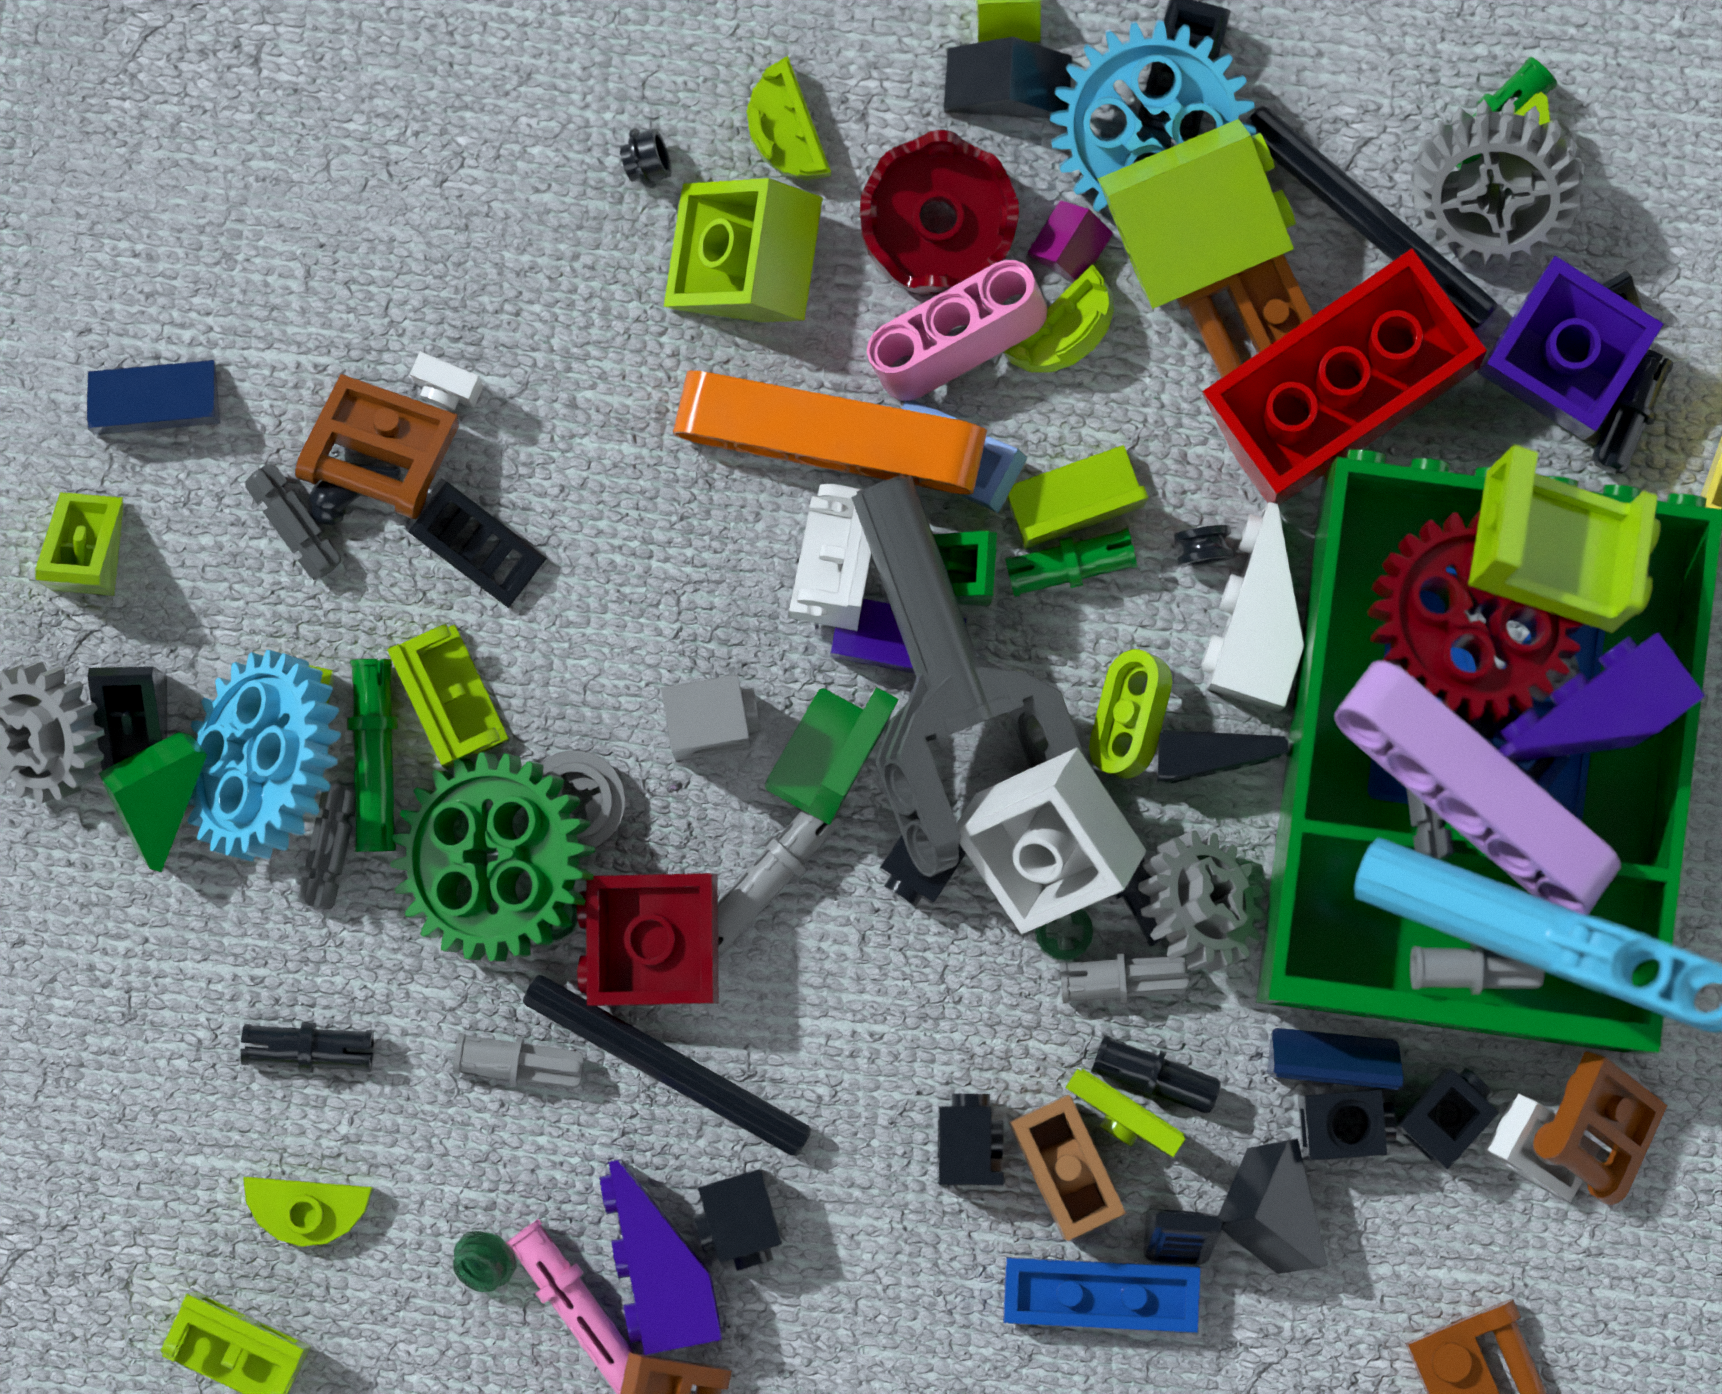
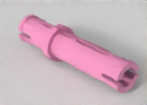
M538 1218L505 1244L508 1249L510 1248L540 1288L535 1293L542 1303L547 1301L551 1303L578 1340L582 1349L589 1355L616 1394H620L628 1353H634V1351L580 1279V1276L584 1274L577 1262L572 1266L569 1264L542 1227V1223Z

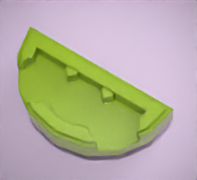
M786 56L766 68L761 79L752 90L746 111L750 140L763 161L783 175L803 180L831 177V170L789 57Z
M1092 264L1047 308L1046 321L1040 330L1003 353L1013 365L1025 371L1051 373L1074 365L1092 352L1107 333L1114 313L1112 290L1095 266Z
M1083 1068L1081 1071L1079 1069L1075 1071L1065 1087L1082 1101L1105 1115L1099 1127L1130 1147L1133 1146L1139 1137L1146 1143L1174 1158L1186 1139L1183 1137L1184 1133Z
M243 1177L245 1200L257 1224L277 1240L301 1247L328 1244L351 1231L359 1219L367 1212L374 1188L370 1186Z

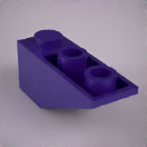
M1658 632L1639 645H1636L1633 639L1628 636L1598 658L1605 670L1588 681L1583 673L1580 672L1551 693L1549 696L1557 706L1541 718L1532 708L1504 728L1501 733L1508 742L1497 751L1510 762L1634 747L1659 732L1704 698L1705 694Z
M622 1160L608 1162L611 1175L601 1176L599 1180L606 1215L618 1213L622 1239L612 1240L611 1243L618 1279L630 1277L635 1302L624 1304V1314L630 1342L642 1341L644 1354L648 1355L722 1340L723 1333L711 1272Z

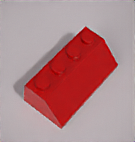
M1410 249L1203 390L1202 395L1238 463L1266 502L1276 503L1279 506L1322 477L1337 457L1347 458L1348 450L1363 449L1480 369L1487 350L1414 250Z

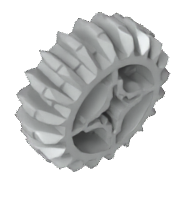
M1483 99L1477 106L1476 116H1471L1459 106L1457 111L1453 113L1452 124L1438 120L1437 124L1433 127L1431 139H1424L1419 146L1417 163L1413 164L1411 181L1414 182L1412 192L1414 208L1421 209L1420 221L1423 229L1437 228L1435 239L1438 241L1439 247L1456 241V252L1460 260L1472 250L1481 252L1480 257L1486 267L1492 260L1493 254H1503L1506 261L1512 266L1517 260L1518 251L1520 250L1525 251L1536 260L1539 253L1542 252L1543 242L1557 246L1559 240L1562 239L1563 228H1572V225L1575 223L1577 207L1583 202L1584 185H1582L1581 181L1584 175V165L1581 162V158L1575 157L1576 144L1573 141V137L1560 138L1561 126L1558 124L1557 119L1540 125V113L1537 111L1536 106L1532 107L1522 116L1515 114V106L1511 99L1504 104L1502 112H1492L1491 107ZM1481 153V157L1476 161L1462 164L1460 171L1451 172L1461 161ZM1491 169L1494 174L1495 183L1503 184L1502 191L1505 190L1504 197L1502 196L1500 184H1495L1492 182L1493 176L1490 177ZM1543 195L1535 204L1531 205L1530 207L1518 212H1514V210L1518 208L1520 205L1534 202L1535 196Z

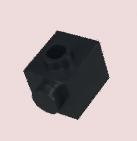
M761 1168L698 1187L705 1212L693 1217L704 1253L716 1250L719 1263L733 1259L736 1271L774 1260L770 1248L782 1245L783 1242Z

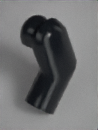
M351 463L401 481V470ZM320 480L317 484H314L309 496V500L313 504L312 516L321 524L334 525L340 523L344 519L346 506L359 496L365 495Z

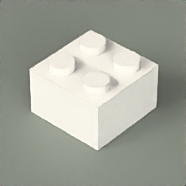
M1078 747L976 793L957 822L961 834L960 845L1021 934L1125 890L1147 851Z

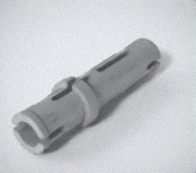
M801 810L776 839L771 835L762 844L766 850L718 901V959L794 875L800 879L808 869L804 864L835 830L844 824L835 816L829 825Z

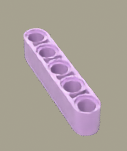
M1382 661L1372 663L1336 711V723L1349 739L1532 895L1588 915L1620 869V861L1616 853L1605 842L1399 667Z

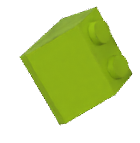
M771 178L682 184L663 307L755 322L805 321L823 197Z

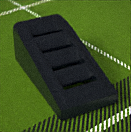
M1168 0L1163 18L1167 38L1174 39L1178 32L1177 29H1174L1176 22L1212 31L1210 37L1214 41L1208 57L1214 60L1220 55L1231 11L1227 8L1197 0ZM1190 33L1189 45L1195 47L1205 37ZM1152 62L1144 93L1156 96L1167 92L1172 83L1161 80L1163 71L1173 73L1172 68L1166 63ZM1141 102L1138 116L1142 126L1167 133L1163 121L1169 114L1162 110L1159 114L1153 115ZM1194 110L1190 112V115L1186 114L1179 127L1181 137L1192 139L1198 136L1204 114L1203 110Z
M440 479L427 495L420 515L416 519L410 518L403 528L508 609L547 559L444 479ZM451 501L459 509L436 538L428 530ZM472 517L480 525L460 551L456 553L449 546ZM493 533L501 540L480 568L477 569L470 562ZM514 549L522 556L501 584L498 585L490 578L510 551Z
M1163 730L1159 738L1157 784L1164 783L1168 785L1279 760L1288 754L1289 739H1286V736Z
M1150 1208V1211H1146L1144 1256L1150 1261L1204 1264L1210 1259L1219 1239L1222 1219H1219L1218 1215L1206 1212Z

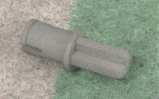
M1472 943L1470 949L1413 947L1411 950L1410 979L1413 989H1420V987L1470 988L1471 994H1480L1482 988H1539L1544 980L1545 971L1491 950L1482 949V947Z
M1117 953V960L1060 962L1063 1003L1120 998L1121 1004H1127V997L1183 994L1187 991L1189 984L1186 960L1182 956L1173 960L1168 956L1124 959V953Z
M459 1033L455 1048L453 1072L460 1075L464 1073L510 1080L511 1087H517L519 1081L575 1089L579 1087L581 1082L584 1058L583 1054L579 1051L524 1044V1037L517 1036L516 1042L467 1036L464 1033Z

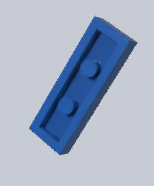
M1006 1257L1003 1323L1198 1333L1201 1267Z

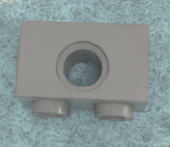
M738 674L661 687L671 751L675 761L751 749L748 733L761 731L754 688L741 689Z

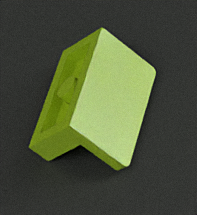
M1124 445L1014 483L1007 496L1009 507L1025 549L1143 508L1149 499L1145 486L1139 487Z

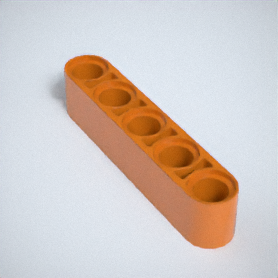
M690 370L686 373L673 435L702 445L882 480H889L905 474V477L912 475L915 486L970 495L974 493L987 430L976 424L957 419L721 374Z

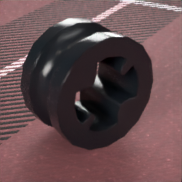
M1230 525L1198 527L1175 533V543L1180 544L1183 548V554L1177 558L1178 566H1200L1233 559L1235 557L1234 549L1228 548L1225 543L1226 537L1231 534Z

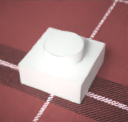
M421 351L410 373L415 385L422 387L419 395L422 399L450 411H455L458 403L474 409L483 388L479 375Z

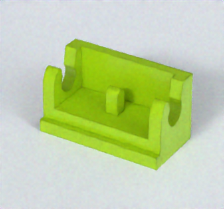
M443 624L387 649L441 766L446 770L454 767V761L459 758L471 759L478 756L480 752H486L510 740L455 624L449 627L447 624Z
M193 1291L186 1293L160 1352L163 1353L162 1357L188 1367L242 1394H289L311 1345L204 1294Z

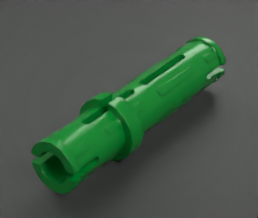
M350 660L353 683V717L347 718V731H353L354 785L356 794L355 852L396 851V844L392 841V836L395 835L392 730H398V717L392 716V660Z

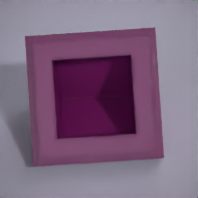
M1060 200L1031 245L1027 255L1074 283L1092 264L1096 263L1114 233L1090 209Z

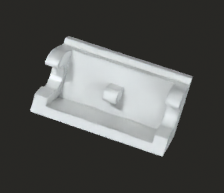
M821 484L818 496L811 497L788 618L857 631L872 556L851 498L857 495V491L862 489L837 484Z

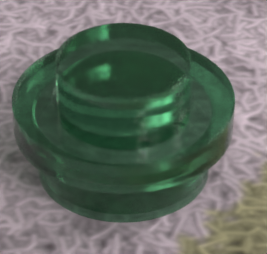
M482 1231L467 1232L461 1236L454 1248V1273L464 1285L472 1290L492 1292L498 1286L508 1283L516 1271L517 1263L512 1250L501 1237Z

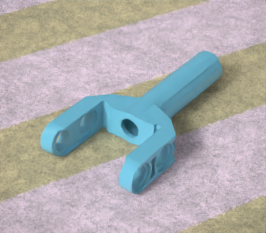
M1380 837L1368 848L1356 878L1354 887L1355 899L1704 1032L1716 1034L1722 1032V1006L1715 1012L1710 1013L1698 1012L1695 1007L1696 996L1703 987L1710 984L1722 985V966L1622 927L1589 917ZM1644 961H1660L1661 972L1657 981L1649 987L1635 988L1632 978L1637 966Z

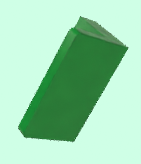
M876 687L863 710L827 689H819L769 774L764 785L765 789L830 825L883 733L899 699Z

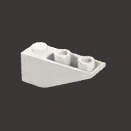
M1268 502L1263 508L1260 517L1249 514L1238 550L1249 554L1242 576L1233 574L1229 576L1219 607L1220 611L1230 613L1222 637L1211 634L1200 671L1210 673L1206 690L1279 712L1286 705L1304 644L1278 504Z

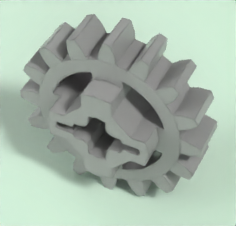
M37 661L27 666L22 664L0 673V783L14 779L16 781V796L22 798L33 793L36 802L40 804L54 798L58 801L81 791V785L93 781L96 777L90 765L102 761L104 754L93 746V740L103 736L104 729L91 725L89 718L98 708L95 703L83 705L79 699L84 685L78 681L67 686L64 684V668L59 666L46 671L43 661Z
M1196 830L1190 831L1155 847L1157 855L1145 860L1143 864L1151 878L1138 883V890L1150 896L1151 904L1140 909L1142 916L1154 917L1157 922V926L1151 933L1153 940L1166 937L1170 942L1167 956L1173 960L1186 954L1187 969L1191 971L1205 966L1208 973L1215 972L1250 956L1248 947L1259 943L1262 938L1257 929L1252 925L1266 920V913L1254 906V899L1264 894L1262 887L1250 886L1247 877L1254 869L1251 863L1239 866L1235 862L1237 847L1231 844L1219 849L1218 835L1213 832L1200 838Z

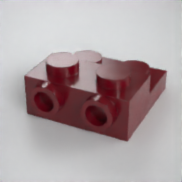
M718 874L593 876L592 880L586 881V891L579 892L586 900L585 904L577 905L578 924L581 929H586V955L579 957L577 979L580 992L587 993V1006L719 1004Z

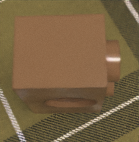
M1064 1095L1008 1122L1063 1240L1069 1241L1126 1214L1070 1095Z

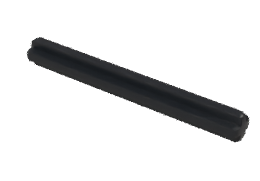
M1261 106L1247 119L1245 123L1254 126L1256 134H1262L1272 159L1392 261L1413 249L1471 328L1477 329L1481 327L1495 311L1497 304L1491 296L1271 109Z
M537 975L526 990L523 1002L527 1007L787 1154L797 1156L801 1153L811 1135L810 1127L802 1121L602 1008L587 1006L586 999L549 978Z

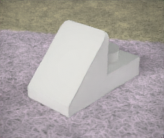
M1518 1094L1516 1099L1509 1103L1485 1148V1154L1492 1160L1560 1198L1572 1202L1583 1180L1563 1165H1551L1538 1156L1533 1147V1140L1539 1128L1553 1122L1556 1115L1538 1102ZM1583 1134L1579 1146L1596 1158L1601 1146Z

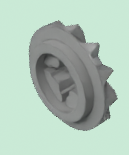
M580 750L559 752L541 762L544 765L542 779L549 775L561 778L566 776L570 785L573 784L579 792L587 790L592 792L599 788L601 790L600 793L592 796L593 800L585 804V811L587 813L585 818L590 821L591 826L577 835L578 843L590 845L596 849L617 832L626 808L625 792L621 779L608 762L595 754ZM562 789L560 790V792H559V794H558L557 797H560V796H563V795H564V792H563ZM523 807L527 823L529 824L528 813ZM572 813L569 814L571 819H576Z

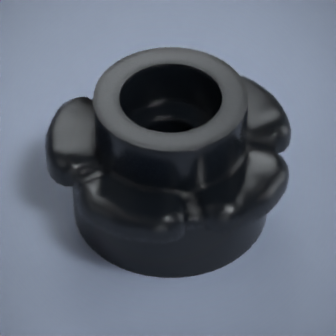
M637 128L631 129L629 131L630 138L628 139V144L620 147V156L624 170L631 182L640 180L645 187L655 188L657 181L671 177L672 174L671 161L665 142L656 128L642 133Z

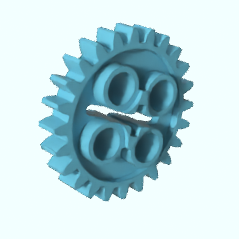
M1157 19L1152 36L1143 37L1140 27L1136 21L1130 22L1128 41L1121 43L1116 34L1109 29L1105 31L1108 50L1101 53L1089 44L1083 47L1091 63L1086 69L1074 64L1067 65L1066 70L1077 83L1074 88L1056 87L1055 95L1069 105L1068 110L1050 113L1051 122L1067 127V133L1051 140L1052 148L1071 149L1072 155L1059 165L1061 173L1080 170L1082 175L1075 183L1073 191L1078 195L1094 187L1097 193L1092 207L1096 212L1107 205L1098 178L1133 164L1135 159L1143 153H1159L1166 150V147L1151 132L1143 137L1137 134L1142 127V123L1135 111L1115 91L1113 87L1115 81L1123 80L1153 115L1159 114L1162 110L1169 114L1164 119L1163 124L1167 133L1177 144L1186 141L1181 137L1179 127L1181 120L1191 111L1203 110L1211 114L1214 118L1215 129L1239 119V115L1255 108L1253 100L1235 99L1233 94L1247 82L1245 76L1235 75L1226 78L1223 75L1233 60L1232 56L1226 53L1214 60L1208 57L1214 41L1210 36H1206L1193 47L1189 45L1190 27L1183 24L1174 39L1166 36L1163 20ZM1151 62L1166 63L1173 70L1174 80L1172 86L1162 95H1148L1139 88V73L1144 66ZM1112 104L1124 111L1126 116L1125 126L1114 137L1105 138L1098 136L1090 127L1091 115L1096 108ZM1241 122L1251 136L1256 134L1254 126Z
M266 650L264 656L250 653L246 665L237 662L231 664V681L220 677L215 680L218 695L215 700L205 697L202 699L201 702L206 716L204 721H192L191 728L198 734L197 743L206 752L207 757L188 803L195 807L187 821L191 825L200 827L197 839L210 843L211 851L247 861H253L255 857L270 859L273 848L283 851L288 849L289 833L301 836L305 833L302 817L305 812L318 815L319 807L314 799L317 790L329 791L331 787L329 782L323 777L325 768L337 765L338 762L336 757L328 754V746L340 738L341 732L331 730L328 726L339 713L338 707L325 704L333 691L332 686L320 683L323 672L309 667V661L271 650Z

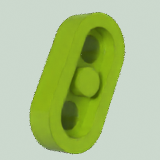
M1132 649L1120 654L1110 665L1089 741L1091 759L1101 771L1119 778L1129 779L1140 775L1151 764L1156 752L1172 689L1171 670L1163 659L1140 649ZM1147 680L1145 692L1142 694L1143 684ZM1132 741L1130 749L1126 754L1127 746Z

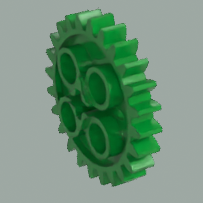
M480 752L477 757L476 766L470 759L459 758L454 761L455 777L448 771L435 769L432 772L433 781L437 788L436 791L419 787L414 789L413 792L422 805L419 812L401 810L400 815L412 827L410 834L400 833L392 836V841L406 847L407 850L406 856L391 861L390 867L406 870L408 879L401 882L394 890L396 894L414 895L416 900L407 908L404 914L407 918L420 919L428 917L420 934L426 938H437L443 934L441 950L444 952L457 953L463 947L464 959L481 961L486 952L489 961L506 962L509 950L514 956H530V938L540 945H550L553 943L552 934L548 927L549 924L567 928L571 926L570 918L563 910L566 903L585 904L586 900L573 888L575 881L592 880L594 876L588 870L578 867L579 858L595 853V847L580 844L577 839V835L587 830L591 823L589 820L571 819L569 814L580 803L579 797L572 795L557 797L562 789L564 779L553 775L542 779L543 764L527 761L521 768L520 756L506 753L503 754L498 762L495 754ZM491 800L493 805L488 813L486 804ZM521 807H524L528 813L529 824L525 834L517 838L512 827L513 817ZM464 812L468 818L469 829L465 839L458 843L454 837L453 826L457 817ZM498 850V860L491 861L487 865V854ZM527 871L532 880V892L528 899L521 903L515 890L516 882L519 876ZM467 876L472 885V895L469 902L462 908L457 900L456 891L459 882ZM496 902L499 905V910L496 914H493L491 909Z

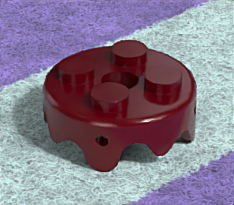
M934 130L914 140L893 147L880 158L861 194L859 213L861 236L868 255L878 269L891 281L914 293L937 296L985 268L1006 259L1014 242L1017 229L1019 201L1003 164L994 154L967 143L957 133L948 130ZM944 202L953 208L957 221L951 230L946 233L935 234L924 228L920 221V213L929 203Z

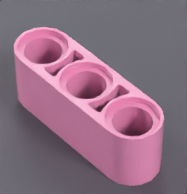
M1003 260L882 325L872 334L868 341V359L884 390L891 397L898 400L911 401L926 395L1034 335L1046 321L1048 309L1032 271L1019 261ZM1017 294L1024 295L1014 304L1003 305L1004 301L1011 296ZM968 325L962 333L955 336H947L955 327ZM912 356L906 364L892 367L893 363L899 358Z

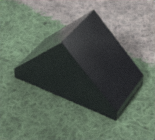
M1016 37L947 48L943 112L1050 119V113L1068 110L1069 104L1055 95L1056 87L1071 88V76L1066 67L1068 64H1072L1073 56Z
M154 666L93 667L88 669L87 678L91 703H95L98 708L93 714L94 723L96 726L104 729V735L97 738L98 749L104 754L103 760L100 761L102 771L167 738L166 674Z
M1298 1138L1247 1148L1218 1214V1218L1222 1219L1221 1230L1277 1274L1327 1266L1326 1254Z

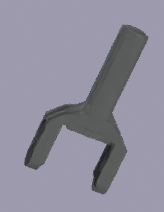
M905 474L859 490L856 492L857 495L851 498L917 677L907 703L890 721L875 762L908 853L917 869L925 876L931 877L957 865L961 834L927 742L943 738L1010 712L1030 769L1077 747L1083 756L1084 753L1061 691L1024 671L1004 670L977 656L912 475L905 477Z

